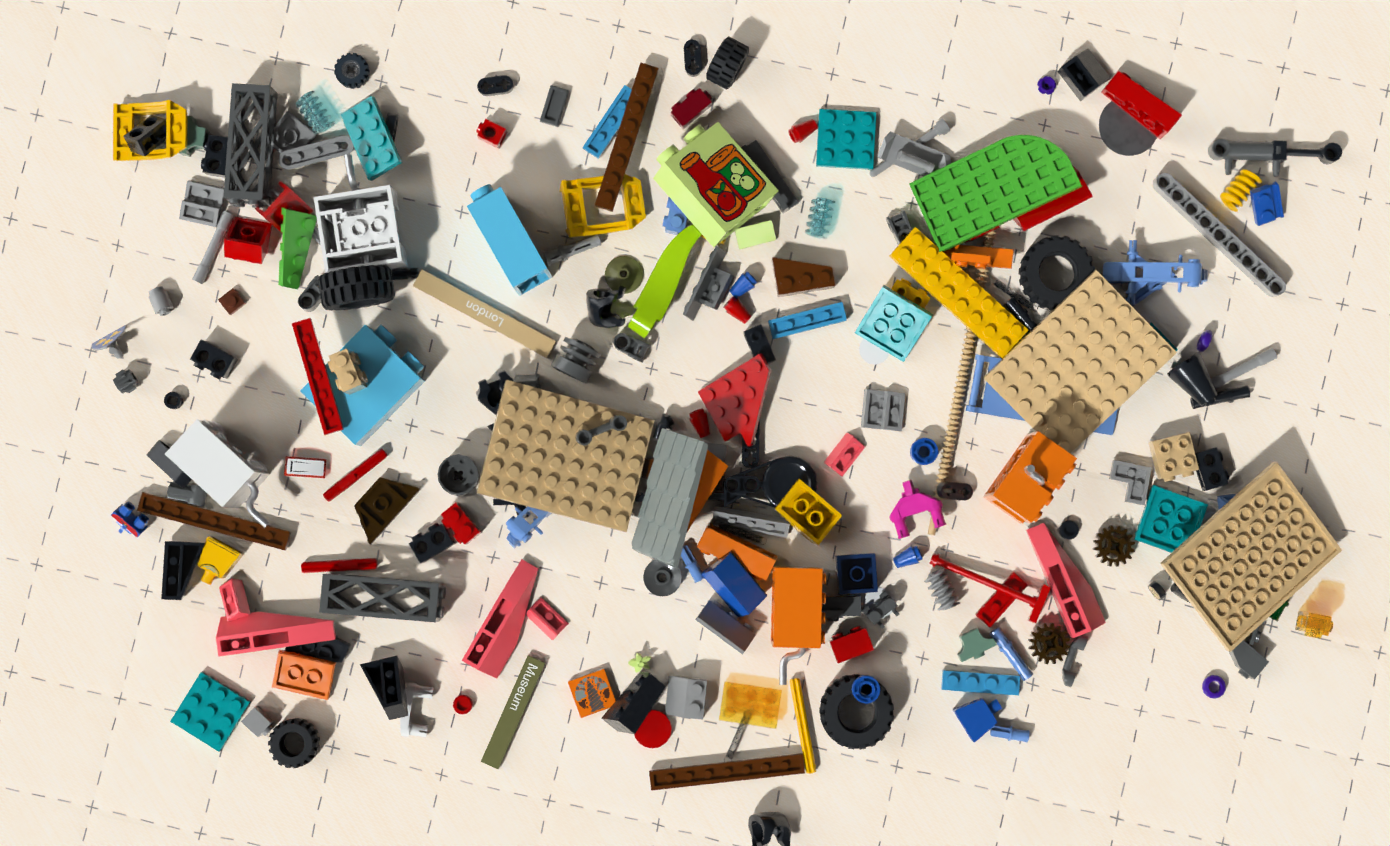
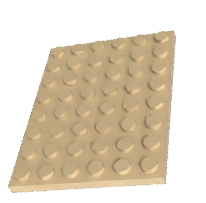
M1095 269L983 378L1035 431H1039L1071 453L1177 352Z
M505 380L477 493L627 532L654 420ZM615 415L624 416L627 420V426L622 431L608 430L592 437L590 444L585 446L578 444L576 441V433L579 430L588 431L608 423L611 417Z
M1272 462L1160 564L1224 648L1231 652L1338 555L1342 549L1279 464Z

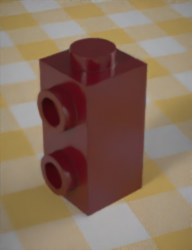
M700 88L697 90L693 89L686 95L687 99L682 103L678 101L672 106L671 117L682 130L712 106V97L706 90L702 91Z

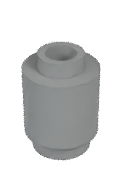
M163 286L150 290L148 298L155 314L165 316L171 313L173 305L167 290H164Z

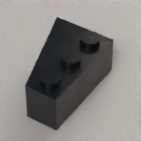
M165 541L161 599H183L205 543Z

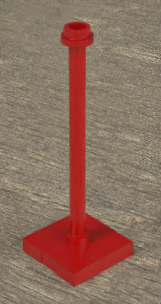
M933 553L929 562L932 567L935 568L936 565L1030 604L1029 606L1032 607L1027 621L1037 622L1051 587L1043 584L1038 596L1033 595L1031 597L939 558L940 554Z

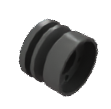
M565 337L563 341L570 345V348L561 345L560 349L566 353V356L556 355L551 367L587 384L592 372L586 368V365L596 366L597 363L591 360L590 357L599 359L601 354L592 346L578 339Z
M459 454L451 455L444 459L437 473L438 481L442 488L455 496L466 495L473 491L479 478L478 469L473 460ZM457 471L459 473L462 471L463 479L461 481L460 479L454 480V472Z

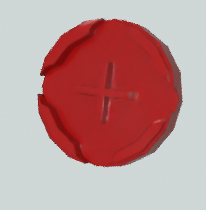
M651 709L634 734L636 740L647 748L661 747L670 738L672 730L670 720L661 711Z

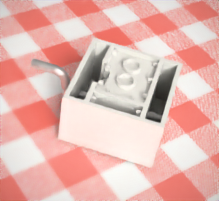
M352 154L344 155L347 178L352 191L313 197L325 273L338 269L368 265H387L390 269L408 267L406 249L400 243L395 211H399L397 192L391 185L359 190L354 173Z
M196 419L169 448L165 455L220 506L240 508L247 500L246 508L248 513L266 528L270 522L254 508V502L259 494L258 487L270 475L266 471L268 468L261 461L243 459L240 456L242 452L235 446L230 447L226 443L228 441L226 439L228 435L224 433L226 429L221 424L214 421L211 422L210 420Z

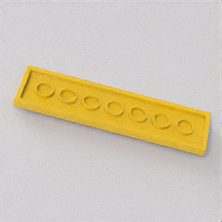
M916 227L911 230L889 255L890 258L1000 358L1003 359L1028 331L1022 323L959 266H956V263L943 251L939 252V248Z

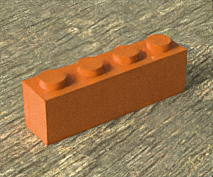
M709 522L697 545L702 553L706 555L712 554L718 560L732 552L745 569L758 580H767L778 557L732 533L719 529V527Z

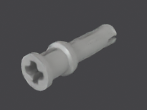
M594 235L564 247L559 245L558 248L548 252L545 250L543 254L548 267H551L556 262L567 261L570 256L601 246L599 236Z

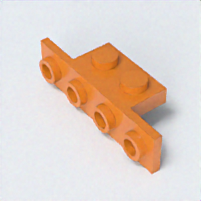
M957 245L944 251V253L959 267L972 265L978 269H986L987 267L1012 269L1014 249Z

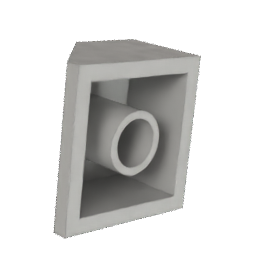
M669 675L665 714L703 720L707 679Z

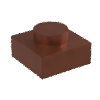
M234 288L218 299L229 315H232L246 304Z

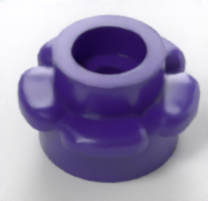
M1044 76L1039 79L1037 83L1039 92L1042 94L1046 93L1047 95L1052 94L1054 88H1056L1055 80L1050 76Z

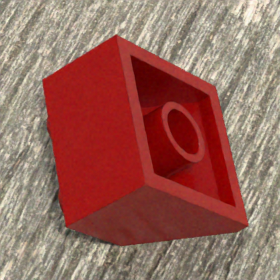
M235 217L224 238V257L262 264L268 251L272 224Z

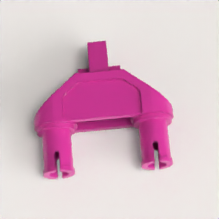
M912 480L902 482L905 492L901 493L902 498H900L889 517L890 521L895 525L898 539L910 536L905 522L906 517L928 510L931 513L935 528L947 525L941 510L943 508L941 500L920 492L918 488L915 489Z

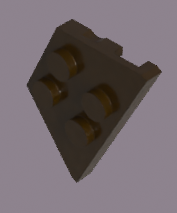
M379 477L359 499L354 507L370 545L421 490L420 488Z

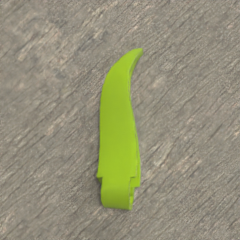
M693 224L682 230L665 248L633 306L637 310L633 314L628 328L644 339L649 331L654 328L655 321L659 322L662 320L678 286L687 257L695 242L702 235Z

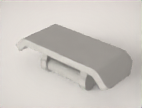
M891 131L884 137L877 155L878 158L921 176H926L951 164L950 155Z

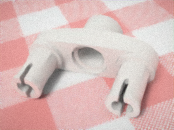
M408 683L406 687L408 716L400 718L401 736L409 737V735L426 738L427 732L423 731H427L428 725L411 724L409 721L412 699L415 697L432 699L433 694L425 692L433 693L434 687Z

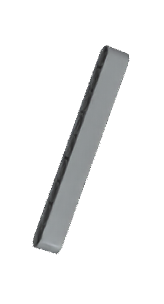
M1161 173L1153 180L1154 190L1266 295L1276 297L1284 293L1286 290L1285 282L1170 174ZM1159 179L1166 180L1167 186H1160ZM1173 192H1178L1181 195V199L1175 200ZM1187 205H1192L1195 208L1193 214L1187 211ZM1201 218L1208 220V227L1201 224ZM1216 231H1220L1222 233V240H1219L1215 237ZM1230 244H1234L1236 246V253H1232L1229 250ZM1244 257H1248L1250 259V266H1246L1243 263ZM1258 270H1262L1264 272V279H1260L1258 277ZM1272 283H1276L1278 285V292H1274L1272 290Z

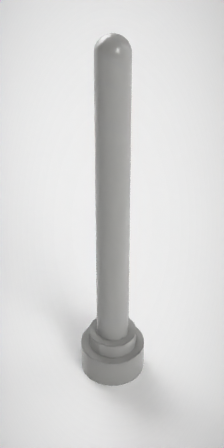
M942 118L936 122L932 130L918 138L915 142L925 144L937 135L947 134L950 128ZM884 161L872 169L869 174L871 177H875L893 164Z

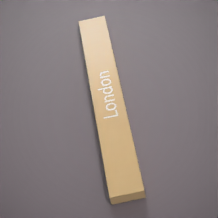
M423 269L413 284V287L545 358H548L556 343L555 340Z

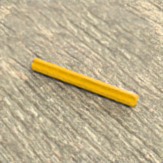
M799 678L790 679V687L806 773L811 774L816 772V765Z

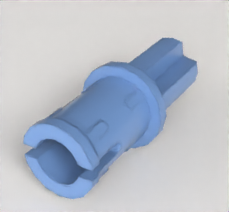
M688 545L683 546L681 557L686 565L685 568H688L694 582L697 583L704 579L701 575L702 570L697 563L699 561L695 559Z
M997 725L990 729V735L993 737L1026 743L1029 740V730Z

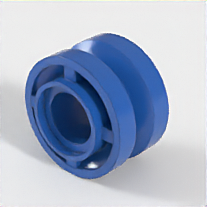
M921 438L911 445L910 456L915 463L928 465L936 460L938 447L933 440ZM925 446L928 448L929 454L927 457H922L919 454L920 447Z
M869 675L859 676L852 684V694L861 703H872L880 694L879 683ZM869 684L871 686L869 694L864 695L861 693L862 685Z

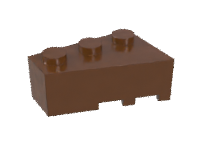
M772 257L777 297L833 289L835 287L833 269L830 266Z

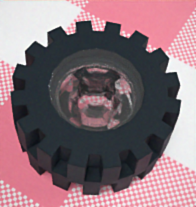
M347 53V55L343 54L340 59H337V64L334 65V74L344 87L350 89L357 87L358 89L361 85L364 86L366 84L365 82L369 79L370 70L368 63L362 56L357 55V53Z

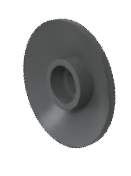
M657 560L651 561L646 566L643 574L646 588L652 594L662 597L673 594L679 588L682 580L679 567L676 569ZM664 573L666 580L661 581L659 575Z

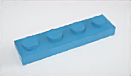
M626 85L623 86L582 147L583 150L597 159L601 157L619 130L632 90Z
M843 302L768 320L772 339H777L847 321Z
M942 670L941 690L1019 695L1020 676Z

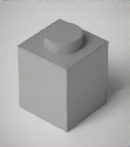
M256 706L241 722L253 734L260 737L262 735L266 736L273 729L271 725L275 721L259 706Z

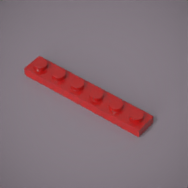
M312 318L294 322L292 327L324 435H329L344 430Z

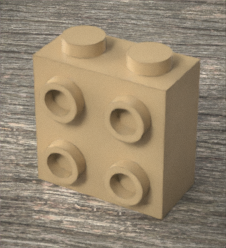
M346 348L329 355L330 361H328L331 372H334L338 378L335 382L339 391L342 390V392L350 395L367 388L366 382H368L365 372L359 368L361 362L357 353Z
M1190 432L1148 442L1158 479H1164V482L1175 480L1176 475L1182 474L1183 477L1192 476L1194 471L1199 470Z

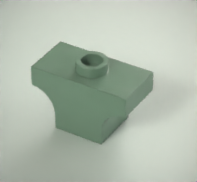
M187 115V148L179 152L181 155L188 157L191 156L193 151L204 149V142L210 135V131L207 128L198 127L197 120L193 116Z
M974 628L958 636L962 643V648L957 656L961 662L972 657L978 659L985 655L984 651L997 644L994 638H984L978 628Z

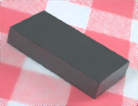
M550 85L540 118L541 123L555 127L559 126L569 90Z

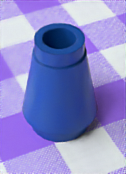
M747 271L745 274H741L729 291L737 299L755 288V284L758 282Z
M911 545L894 557L893 560L896 567L900 568L917 564L920 560H923L918 546L912 547Z

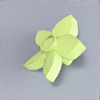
M637 653L636 659H631L628 664L635 668L636 673L642 667L650 669L647 662L651 659V656L642 658V655Z

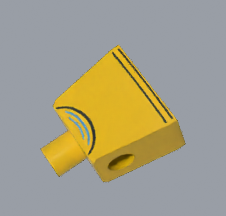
M208 536L198 562V566L205 570L201 581L211 585L215 576L221 579L226 578L244 553L212 536Z

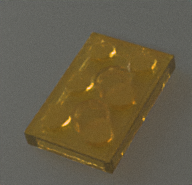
M724 682L719 721L776 729L782 690Z

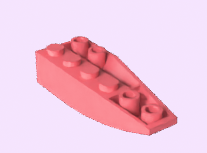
M1045 523L1027 529L1026 532L1049 587H1051V593L1069 637H1078L1105 624V619L1091 586Z
M521 559L464 655L463 662L496 679L498 678L517 645L538 572L537 567Z

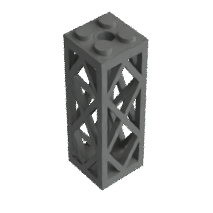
M232 83L223 198L229 201L230 204H233L234 207H245V204L252 205L253 208L259 207L262 209L264 205L270 206V196L268 193L271 190L274 154L271 142L274 143L278 93L270 85ZM249 99H252V104L243 115L244 106ZM256 107L261 119L251 133H249L244 123ZM262 127V133L254 143L253 138ZM261 144V151L259 153L257 148ZM248 147L249 152L240 163V156ZM253 157L257 169L246 183L241 171L249 159ZM259 175L258 183L256 184L254 189L250 191L249 188Z
M325 573L322 576L319 613L436 623L444 617L445 607L442 606V599L446 597V587H443L444 583ZM336 580L349 581L336 588ZM370 583L400 586L383 594ZM357 584L375 598L357 607L339 593ZM419 587L430 588L429 595ZM407 588L425 601V603L406 611L389 597ZM334 601L344 608L334 607ZM381 602L394 612L364 609ZM428 607L427 615L414 614Z

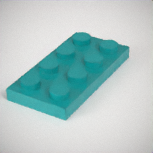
M370 96L341 114L368 180L373 181L403 163L375 97Z

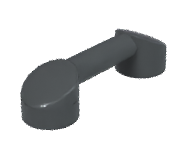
M615 415L611 417L608 423L588 431L579 430L576 433V441L580 445H588L592 441V437L611 429L617 431L624 430L627 426V420L624 416Z
M1080 635L1070 644L1071 648H1069L1062 668V679L1065 686L1072 687L1076 673L1070 671L1077 649L1082 651L1085 649L1088 636Z

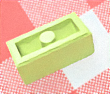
M772 220L735 230L739 249L776 240Z

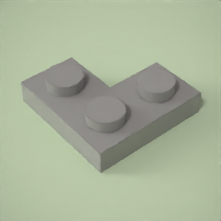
M1113 460L1109 479L1128 483L1124 502L1145 505L1152 468Z

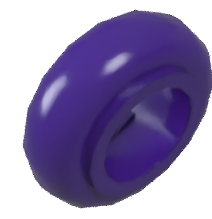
M1205 330L1201 334L1197 342L1198 351L1204 352L1208 348L1213 337L1211 330Z
M1210 675L1204 679L1202 690L1207 697L1216 699L1224 695L1226 684L1222 677ZM1212 681H1216L1219 684V689L1216 692L1209 690V684Z

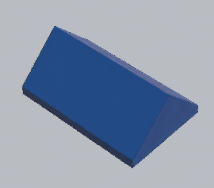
M729 552L701 573L738 617L749 615L767 597L765 591L732 552Z

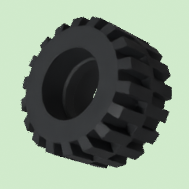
M729 36L725 38L709 65L706 79L726 90L729 89L735 82L747 59L749 47Z
M294 718L279 723L273 729L274 731L270 733L269 737L271 739L268 741V746L270 745L269 753L273 754L272 759L274 761L277 760L280 766L284 765L285 768L293 767L294 769L306 765L316 757L317 750L320 748V745H318L320 737L317 736L318 730L314 729V725L307 723L305 719ZM290 732L300 734L304 740V749L299 754H292L285 747L284 740Z

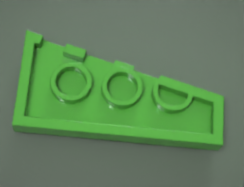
M282 208L283 224H281V232H283L282 243H280L282 260L279 261L278 285L298 289L317 217L314 214Z

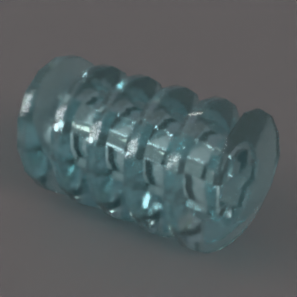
M310 91L301 96L295 105L297 108H300V113L304 115L305 121H309V127H313L312 132L315 134L322 133L333 127L336 123L335 121L328 122L331 115L324 116L327 109L320 110L323 103L316 104L319 97H312L315 91Z
M820 197L811 200V204L814 206L810 207L809 211L814 214L808 215V219L811 221L807 222L806 225L811 229H806L805 234L814 238L828 239L823 236V234L830 232L825 229V226H831V223L827 222L826 219L833 217L828 214V211H834L829 204H834L836 201Z

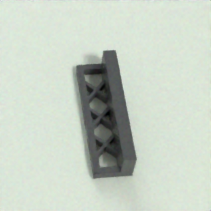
M757 140L747 146L746 144L742 146V150L778 189L773 200L782 214L799 204Z

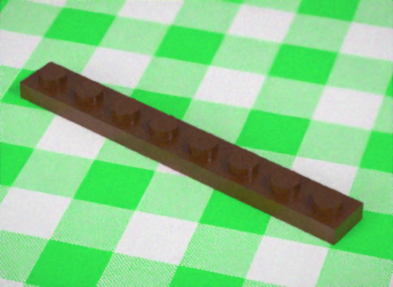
M640 62L597 195L595 207L611 212L614 210L659 70L657 67Z
M144 492L141 494L137 508L139 512L281 550H287L291 535L290 531L271 526L264 528L261 524Z
M803 753L649 770L651 791L805 773Z

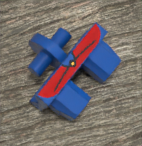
M128 501L113 511L111 516L121 526L118 530L120 534L126 530L130 535L133 534L138 538L149 527L147 525L149 518L142 513L138 517L132 512L135 507Z

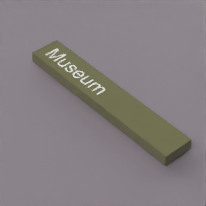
M527 656L481 759L482 763L499 769L545 666V662L532 656Z

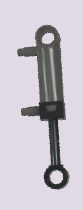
M1218 139L1208 147V155L1216 161L1225 159L1226 175H1231L1233 160H1256L1272 163L1273 176L1278 177L1280 163L1286 161L1287 156L1318 157L1320 162L1329 165L1340 159L1342 148L1337 143H1329L1320 149L1287 148V141L1254 142ZM1217 145L1223 148V154L1216 152L1215 148ZM1327 149L1333 152V158L1328 157Z

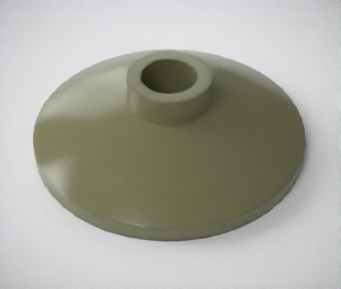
M628 256L614 258L609 262L605 270V280L611 290H619L620 286L626 287L625 294L635 291L643 279L640 264ZM626 271L627 276L624 278L621 277L620 272Z

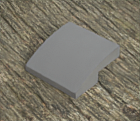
M188 180L185 197L181 203L179 219L217 227L224 202V188Z
M864 389L861 427L902 431L905 393Z

